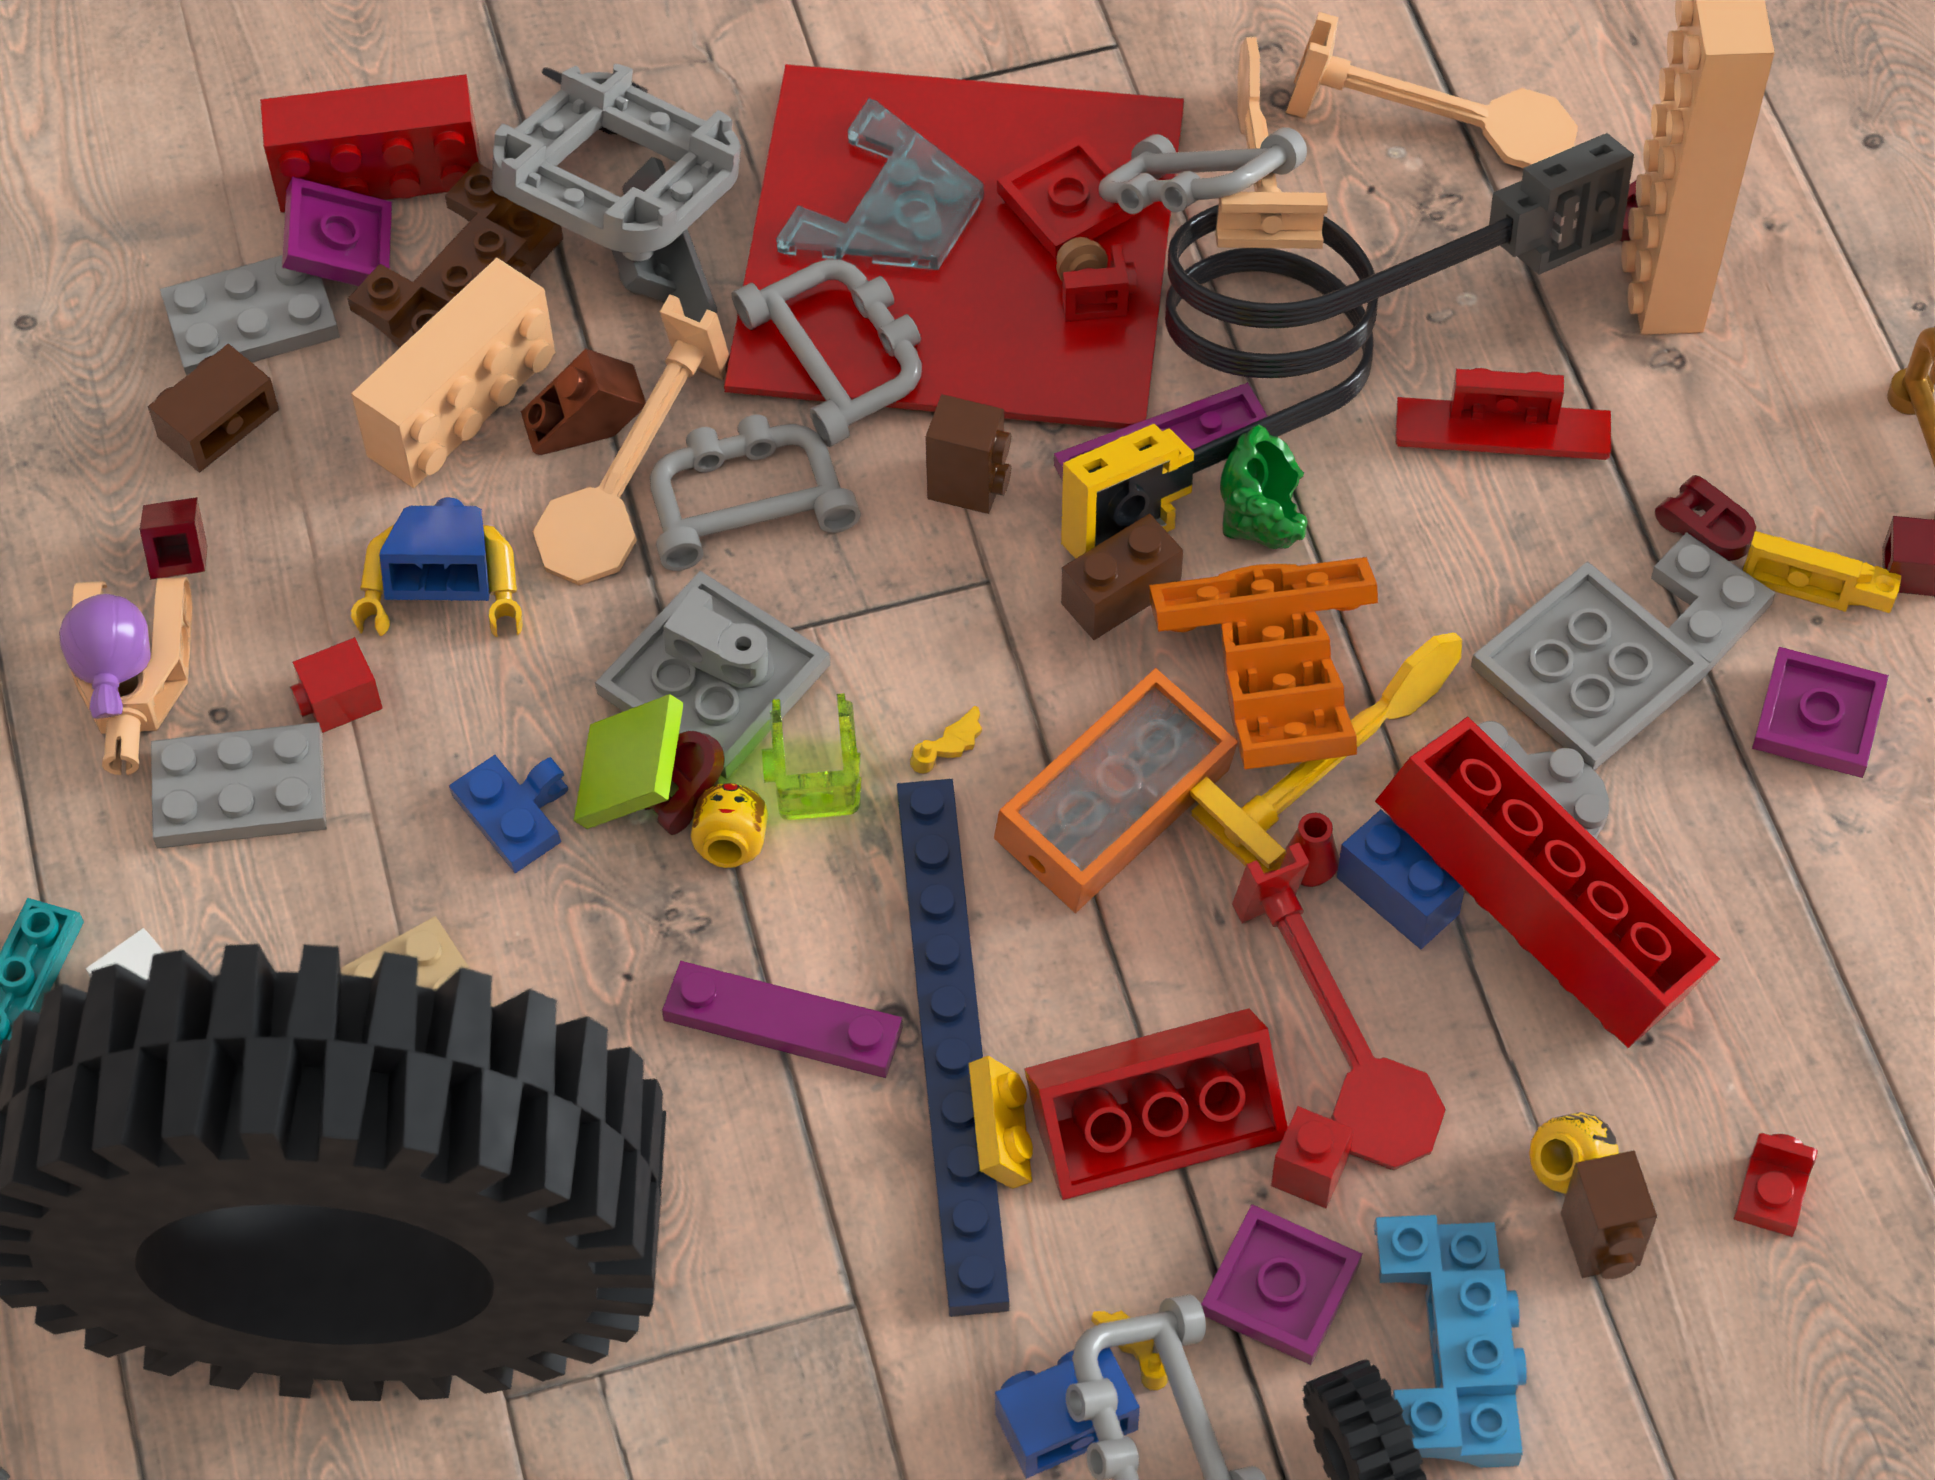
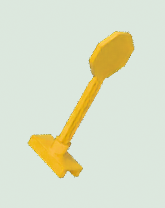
M1455 632L1430 638L1403 662L1382 693L1381 699L1374 705L1361 711L1351 720L1357 736V747L1373 735L1386 718L1390 720L1413 714L1440 690L1461 659L1462 639ZM1347 756L1301 762L1264 795L1254 796L1241 808L1206 776L1190 790V796L1199 803V805L1191 810V816L1245 867L1248 863L1258 860L1264 874L1272 870H1278L1281 867L1286 850L1266 831L1279 821L1278 815Z

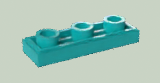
M27 898L0 951V1051L3 1040H10L13 1022L24 1009L40 1013L44 994L51 990L84 923L80 912Z

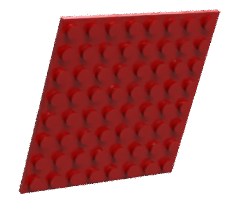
M785 64L743 286L753 283L761 290L805 267L827 259L843 260L855 265L868 281L882 276L889 285L894 297V304L887 307L894 319L908 314L916 324L921 337V342L914 346L922 363L921 378L913 391L904 398L886 406L888 408L935 412L940 396L943 394L1004 409V418L1114 429H1122L1144 421L1147 418L1171 211L1163 205L1162 201L1153 202L1141 210L1138 215L1091 240L1099 243L1108 257L1107 268H1110L1111 245L1122 244L1125 263L1134 262L1137 293L1128 294L1127 316L1065 322L1062 306L1063 282L1057 274V259L1050 254L998 195L997 179L1080 134L1085 137L1114 171L1129 162L1134 146L1150 135L1157 134L1166 137L1173 144L1176 152H1178L1184 99ZM1176 173L1166 174L1158 180H1171L1176 176ZM828 280L785 301L851 400L894 379L901 372L900 363L895 356L892 357L887 353L880 341L878 331L868 317L864 318L860 314L850 290L843 282ZM737 315L724 383V391L726 393L826 401L772 319L749 330L739 315Z

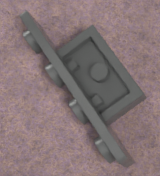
M651 157L623 185L624 195L632 187L645 192L666 172L662 160ZM688 229L666 247L653 251L652 256L645 261H632L627 259L622 252L612 250L619 270L620 281L625 286V289H628L630 292L637 295L642 294L664 303L669 294L675 296L680 300L685 317L698 322L701 321L707 309L715 313L718 312Z

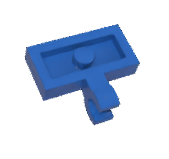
M493 755L449 785L453 798L514 873H517L561 843L558 830L540 810L541 807L557 800L569 790L568 786L561 779L564 776V772L551 757L538 763L521 785L496 755Z

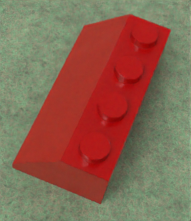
M1250 1008L1024 1068L1037 1128L1062 1200L1282 1141L1288 1128L1269 1031Z

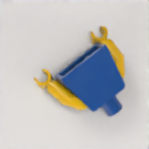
M452 497L441 498L434 506H408L403 509L395 525L390 526L369 542L366 549L360 587L362 591H365V597L359 599L351 609L352 620L361 634L363 633L365 619L371 615H376L375 629L379 636H383L388 631L390 620L380 603L382 594H384L385 600L489 601L490 594L495 595L496 601L489 609V623L492 634L498 637L496 622L503 616L514 618L516 620L517 635L521 633L523 626L522 611L518 603L512 600V594L517 592L513 549L495 527L483 525L482 509L479 507L464 506L461 501Z

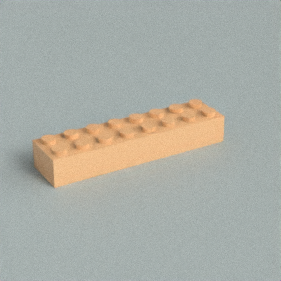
M1676 0L1675 17L1678 27L1677 30H1672L1668 33L1667 57L1669 68H1661L1659 94L1661 104H1653L1651 129L1653 139L1645 140L1643 151L1646 172L1637 176L1636 200L1638 208L1630 209L1629 235L1631 240L1623 242L1621 252L1623 272H1631L1632 282L1629 283L1628 308L1630 314H1638L1641 335L1704 332L1775 53L1765 0Z

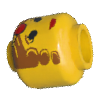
M717 784L706 789L698 798L690 835L694 849L704 859L718 867L733 868L753 861L761 852L768 820V810L765 801L757 792L740 784Z

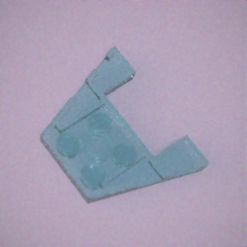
M868 98L848 129L849 143L889 159L847 223H842L798 205L776 238L777 251L789 255H797V249L822 251V258L841 260L844 254L872 257V263L938 270L984 198V183L876 100Z

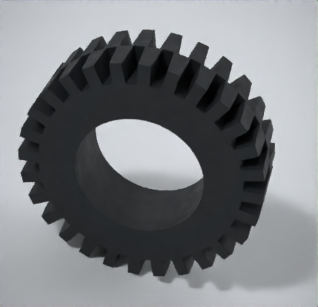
M259 944L225 945L220 973L217 976H213L183 949L153 954L148 980L120 964L114 963L91 971L87 992L62 983L45 993L41 1013L24 1009L13 1022L10 1040H3L0 1051V1299L11 1308L36 1307L35 1324L54 1335L86 1329L84 1349L110 1358L145 1346L143 1369L173 1376L199 1361L210 1364L209 1385L240 1390L253 1373L280 1376L279 1396L310 1399L313 1380L316 1379L342 1381L350 1401H381L384 1381H402L419 1400L449 1398L451 1380L454 1375L485 1394L511 1389L514 1370L542 1382L563 1376L566 1371L567 1358L593 1364L608 1356L610 1339L628 1342L638 1333L640 1316L649 1317L652 1310L667 1112L662 1111L663 1091L657 1079H643L644 1060L631 1047L607 1050L608 1028L589 1016L556 1025L557 1000L532 989H528L495 1007H491L492 975L460 967L435 990L417 986L418 957L384 952L373 978L341 974L339 946L304 944L299 972H276Z

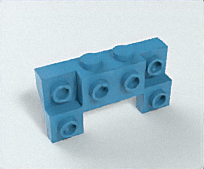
M1437 1215L1376 1217L1374 1233L1377 1236L1380 1283H1416L1427 1285L1425 1300L1435 1388L1394 1390L1392 1395L1394 1400L1398 1399L1403 1409L1402 1416L1406 1425L1409 1424L1414 1435L1412 1441L1415 1448L1419 1450L1421 1458L1455 1460L1480 1468L1519 1466L1523 1451L1516 1391L1518 1385H1526L1527 1367L1524 1349L1514 1348L1512 1328L1519 1327V1301L1516 1290L1507 1291L1505 1271L1500 1269L1495 1222L1438 1225Z

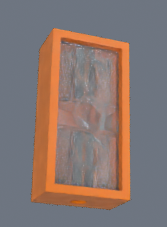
M1155 668L999 810L994 839L1076 914L1196 802L1190 796V790L1206 776L1215 784L1229 771L1238 740Z

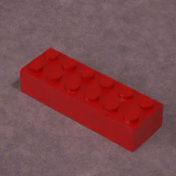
M1468 716L1409 757L1375 800L1398 827L1405 830L1432 857L1439 867L1446 870L1474 898L1475 902L1482 909L1488 911L1516 939L1524 950L1530 952L1558 980L1566 991L1573 994L1601 1022L1602 1026L1609 1033L1615 1035L1627 1048H1630L1682 1002L1721 960Z

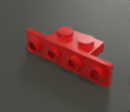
M1475 368L1472 370L1456 369L1451 400L1397 398L1395 443L1399 447L1607 460L1611 453V411L1562 408L1564 375H1550L1536 371L1527 373L1491 371L1486 368Z

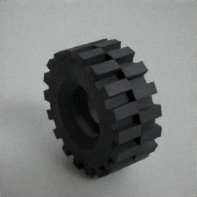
M1364 1359L1305 1382L1306 1385H1303V1392L1305 1394L1303 1404L1309 1416H1306L1309 1429L1314 1433L1315 1439L1313 1442L1317 1453L1321 1454L1324 1462L1323 1468L1328 1478L1330 1477L1331 1480H1427L1426 1474L1420 1467V1464L1423 1463L1420 1452L1415 1448L1412 1438H1414L1410 1425H1406L1403 1419V1409L1398 1399H1393L1389 1383L1385 1378L1381 1379L1380 1371L1374 1364L1371 1365L1369 1360Z

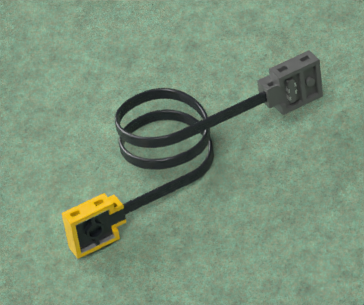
M1605 133L1524 167L1522 181L1493 192L1488 226L1376 274L1370 260L1359 244L1343 228L1324 216L1322 225L1323 243L1337 252L1350 265L1359 278V281L1348 286L1319 264L1300 255L1273 248H1237L1204 258L1184 270L1179 262L1181 254L1190 244L1216 230L1218 205L1210 207L1187 220L1177 229L1169 244L1167 271L1171 286L1166 296L1165 324L1172 340L1188 356L1201 364L1221 372L1263 379L1294 377L1323 370L1345 360L1361 347L1363 352L1362 359L1355 371L1337 386L1192 450L1170 428L1162 431L1155 424H1151L1064 462L1061 544L1076 559L1149 513L1169 532L1175 529L1176 508L1170 502L1192 493L1194 473L1228 459L1243 433H1248L1252 427L1259 424L1265 427L1270 435L1278 437L1324 417L1348 404L1362 390L1370 375L1374 346L1372 331L1376 322L1379 297L1498 246L1504 248L1513 257L1517 256L1540 275L1620 240L1634 154L1608 133ZM1259 271L1280 274L1296 279L1311 286L1323 295L1296 302L1260 303L1228 297L1214 292L1202 284L1228 274ZM1183 299L1195 309L1218 320L1245 327L1267 329L1309 325L1344 313L1352 323L1353 328L1333 341L1306 350L1275 354L1251 353L1230 349L1199 336L1184 324L1176 308ZM1365 303L1368 305L1366 311L1362 306Z

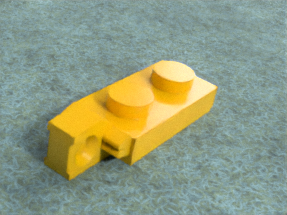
M1758 531L1754 533L1743 566L1744 572L1775 592L1844 612L1847 611L1848 605H1863L1890 613L1898 595L1901 575L1889 573V570L1877 565L1872 566L1867 562L1863 563L1838 553L1824 551Z

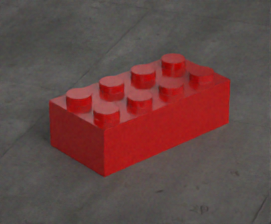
M467 74L260 99L263 145L281 213L285 212L286 190L292 177L383 200L408 199L414 196L447 193L476 162L481 164L479 139Z

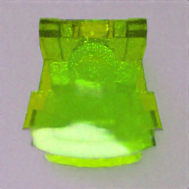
M845 693L837 694L843 770L787 775L780 699H772L770 721L773 748L762 749L764 783L775 782L778 810L779 815L783 819L795 820L850 815L857 812L860 808L862 777H860L861 754L857 752L853 703L845 700Z

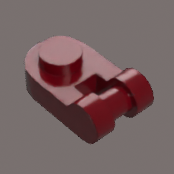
M1691 476L1680 486V494L1676 498L1668 497L1656 507V519L1669 532H1679L1683 536L1687 532L1728 561L1738 560L1747 555L1756 531L1753 517L1701 476ZM1693 510H1704L1706 513L1699 516Z
M686 731L679 734L671 780L679 789L672 797L669 795L667 801L644 809H652L658 815V823L670 835L680 833L689 825L693 819V810L696 808L698 798L706 789L712 787L720 777L724 768L725 757L719 742L712 736L697 731Z

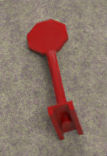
M1298 842L1288 847L1281 867L1278 870H1272L1264 874L1258 860L1248 863L1232 905L1241 923L1266 914L1272 926L1279 928L1351 1068V1071L1345 1076L1331 1116L1332 1120L1354 1128L1349 1154L1385 1168L1396 1170L1431 1154L1446 1108L1426 1072L1385 1057L1378 1059L1373 1056L1301 916L1304 910L1296 897V893L1307 870L1309 861Z

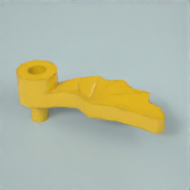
M973 706L959 721L946 727L943 737L936 741L924 740L922 743L915 745L910 758L911 768L918 773H928L933 769L937 756L955 758L961 757L963 751L973 750L975 738L981 734L983 729L978 723L980 718L979 707Z
M1122 1310L1113 1314L1105 1311H1093L1092 1322L1095 1325L1130 1318ZM1153 1339L1118 1346L1122 1352L1133 1354L1137 1359L1141 1371V1382L1146 1388L1160 1390L1165 1387L1168 1378L1159 1354L1153 1353Z

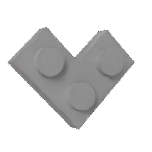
M1687 532L1654 566L1651 576L1652 580L1690 605L1668 629L1710 663L1708 673L1772 605L1775 596L1773 590L1708 548Z

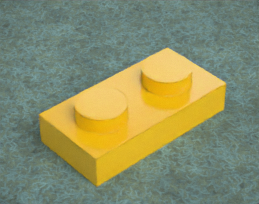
M990 1056L969 1063L980 1171L1011 1189L1031 1183L1030 1158L1033 1155V1145L1026 1130L1024 1104L1027 1101V1091L1020 1074Z

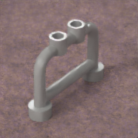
M1287 127L1280 128L1267 136L1262 141L1260 148L1176 152L1173 144L1166 137L1154 134L1134 146L1129 162L1100 181L1099 195L1108 202L1118 203L1125 212L1130 214H1136L1153 202L1162 201L1163 205L1172 212H1181L1197 200L1216 199L1239 193L1271 172L1279 175L1290 173L1305 161L1307 146L1303 137L1297 131ZM1233 171L1211 178H1200L1195 174L1196 172ZM1180 173L1171 180H1158L1166 174Z
M827 259L805 267L761 290L753 283H749L733 291L731 294L735 309L749 330L772 319L826 399L825 402L810 409V416L817 433L828 447L849 438V425L904 398L915 389L921 378L922 363L917 350L914 348L915 345L921 342L919 330L908 314L894 319L887 307L894 304V297L889 285L882 276L868 281L855 265L843 260ZM828 280H838L847 286L860 314L864 318H869L878 331L880 341L887 353L892 357L895 356L901 365V372L897 377L851 400L785 302Z
M751 415L744 418L738 424L739 435L719 440L716 431L710 427H701L690 432L686 437L687 447L666 454L654 465L650 474V490L663 529V533L656 541V547L663 567L672 571H680L696 565L703 557V549L699 537L813 509L820 528L826 532H842L853 527L860 519V509L854 493L851 490L840 487L827 446L821 436L811 428L798 424L770 427L768 419L762 415ZM787 445L800 446L806 451L817 483L816 487L684 519L681 518L671 485V479L676 473L695 468L699 472H711L718 469L724 463V460L745 455L752 460H761L772 455L776 448Z
M1188 1294L1164 1299L1160 1305L1159 1313L1101 1323L1086 1330L1077 1340L1072 1359L1078 1383L1071 1384L1067 1388L1066 1404L1070 1416L1076 1422L1092 1420L1099 1442L1091 1443L1088 1446L1087 1464L1094 1479L1140 1480L1137 1474L1139 1466L1138 1451L1133 1440L1123 1435L1115 1413L1118 1406L1116 1389L1108 1378H1103L1098 1365V1354L1105 1348L1153 1339L1204 1479L1266 1480L1262 1471L1255 1466L1231 1471L1227 1469L1182 1347L1201 1342L1205 1335L1206 1321L1204 1311L1200 1302L1193 1295Z

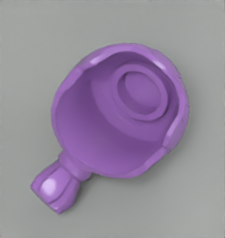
M98 594L77 603L65 615L59 631L60 646L69 668L77 678L92 684L94 691L91 696L89 710L95 719L122 714L123 704L118 691L119 683L142 672L147 667L151 658L147 621L138 607L121 596Z

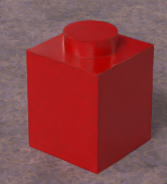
M355 637L292 662L298 684L290 686V690L302 718L312 714L315 722H319L322 733L383 709L375 678Z
M1297 1106L1275 1155L1271 1186L1327 1208L1348 1161L1354 1128Z

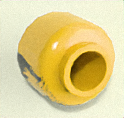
M1583 1112L1554 1117L1543 1123L1532 1137L1529 1149L1531 1167L1539 1181L1550 1190L1564 1194L1567 1193L1575 1163L1619 1154L1616 1137L1608 1124L1595 1115Z

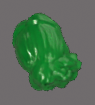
M1259 424L1252 427L1248 433H1243L1239 437L1237 446L1230 453L1224 465L1220 481L1221 497L1225 505L1222 530L1225 536L1232 539L1254 540L1270 549H1288L1296 541L1303 540L1306 535L1307 517L1296 511L1297 505L1292 502L1293 492L1299 484V479L1303 478L1304 472L1298 466L1289 446L1279 437L1270 435L1267 429Z

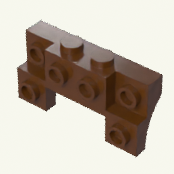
M476 162L445 194L447 208L465 218L469 223L413 282L379 264L347 298L350 311L374 325L400 348L495 258L500 259L530 279L535 269L563 240L562 226L510 201L506 197L497 195L492 190V170Z

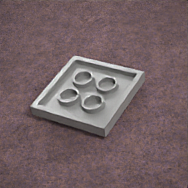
M1588 561L1473 654L1471 667L1559 744L1564 748H1571L1579 752L1583 757L1584 763L1590 765L1593 770H1596L1706 677L1710 666L1709 662Z
M699 571L595 682L599 696L622 711L668 694L682 701L683 710L679 734L686 731H697L715 738L723 748L725 757L721 776L728 779L830 666V654L710 576ZM692 586L712 595L714 612L728 618L735 624L749 623L756 625L764 632L767 638L768 672L759 684L745 688L736 687L666 653L663 626Z

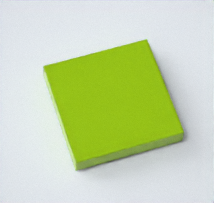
M668 694L590 724L573 821L589 829L669 799L683 710L682 701Z

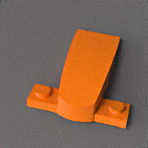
M1367 557L1300 566L1277 563L1252 565L1227 571L1215 577L1149 585L1150 605L1158 632L1168 630L1188 632L1199 626L1221 624L1228 702L1244 770L1357 755V736L1345 708L1344 685L1331 659L1330 638L1315 611L1330 609L1350 611L1357 609L1361 605L1378 603L1377 582Z

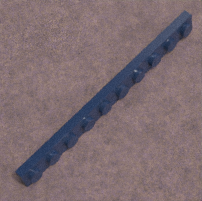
M953 778L897 783L949 1317L1010 1311L997 1181L980 1171L969 1063L983 1058Z

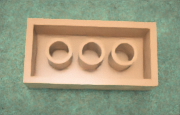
M495 258L357 387L351 395L367 457L412 488H415L428 475L435 474L443 466L449 454L463 441L473 438L480 430L482 423L497 408L507 405L514 398L521 385L534 373L544 370L555 354L545 289L500 259Z

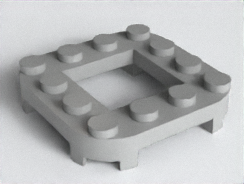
M614 63L613 73L591 72L580 74L577 66L571 67L562 73L561 90L514 129L503 123L497 129L493 148L492 190L497 195L506 197L510 201L603 247L622 252L629 260L645 261L652 256L653 251L666 247L679 237L736 182L739 172L741 144L736 134L732 131L733 120L718 110L705 121L632 86L633 69ZM602 126L677 162L645 192L632 187L622 197L557 167L560 162Z

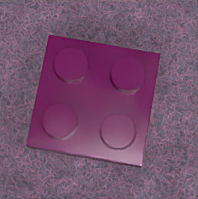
M292 177L286 190L282 268L359 286L379 264L390 268L392 202Z
M1779 647L1752 749L1863 778L1868 765L1889 675Z
M1251 1204L1201 1303L1204 1315L1215 1322L1312 1365L1361 1264L1362 1253Z

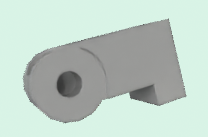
M692 586L663 626L666 653L730 685L745 688L759 684L768 672L767 638L764 632L756 625L749 623L735 624L728 618L714 612L712 595Z

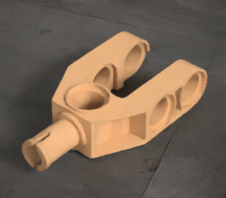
M187 577L159 578L157 580L150 661L147 667L138 675L119 683L118 691L123 704L122 714L108 718H93L101 734L106 733L102 767L111 774L121 775L122 760H126L127 775L139 769L140 732L157 731L188 684L192 594ZM104 581L75 583L72 608L86 598L103 594L102 588H107V584ZM71 671L76 687L89 710L91 696L94 691L92 684L77 678Z

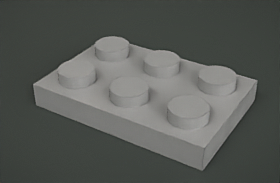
M282 255L160 289L186 376L195 370L203 359L213 356L228 343L250 362H255L340 338L321 277L282 268Z
M319 722L151 741L153 840L157 849L327 829L323 736Z

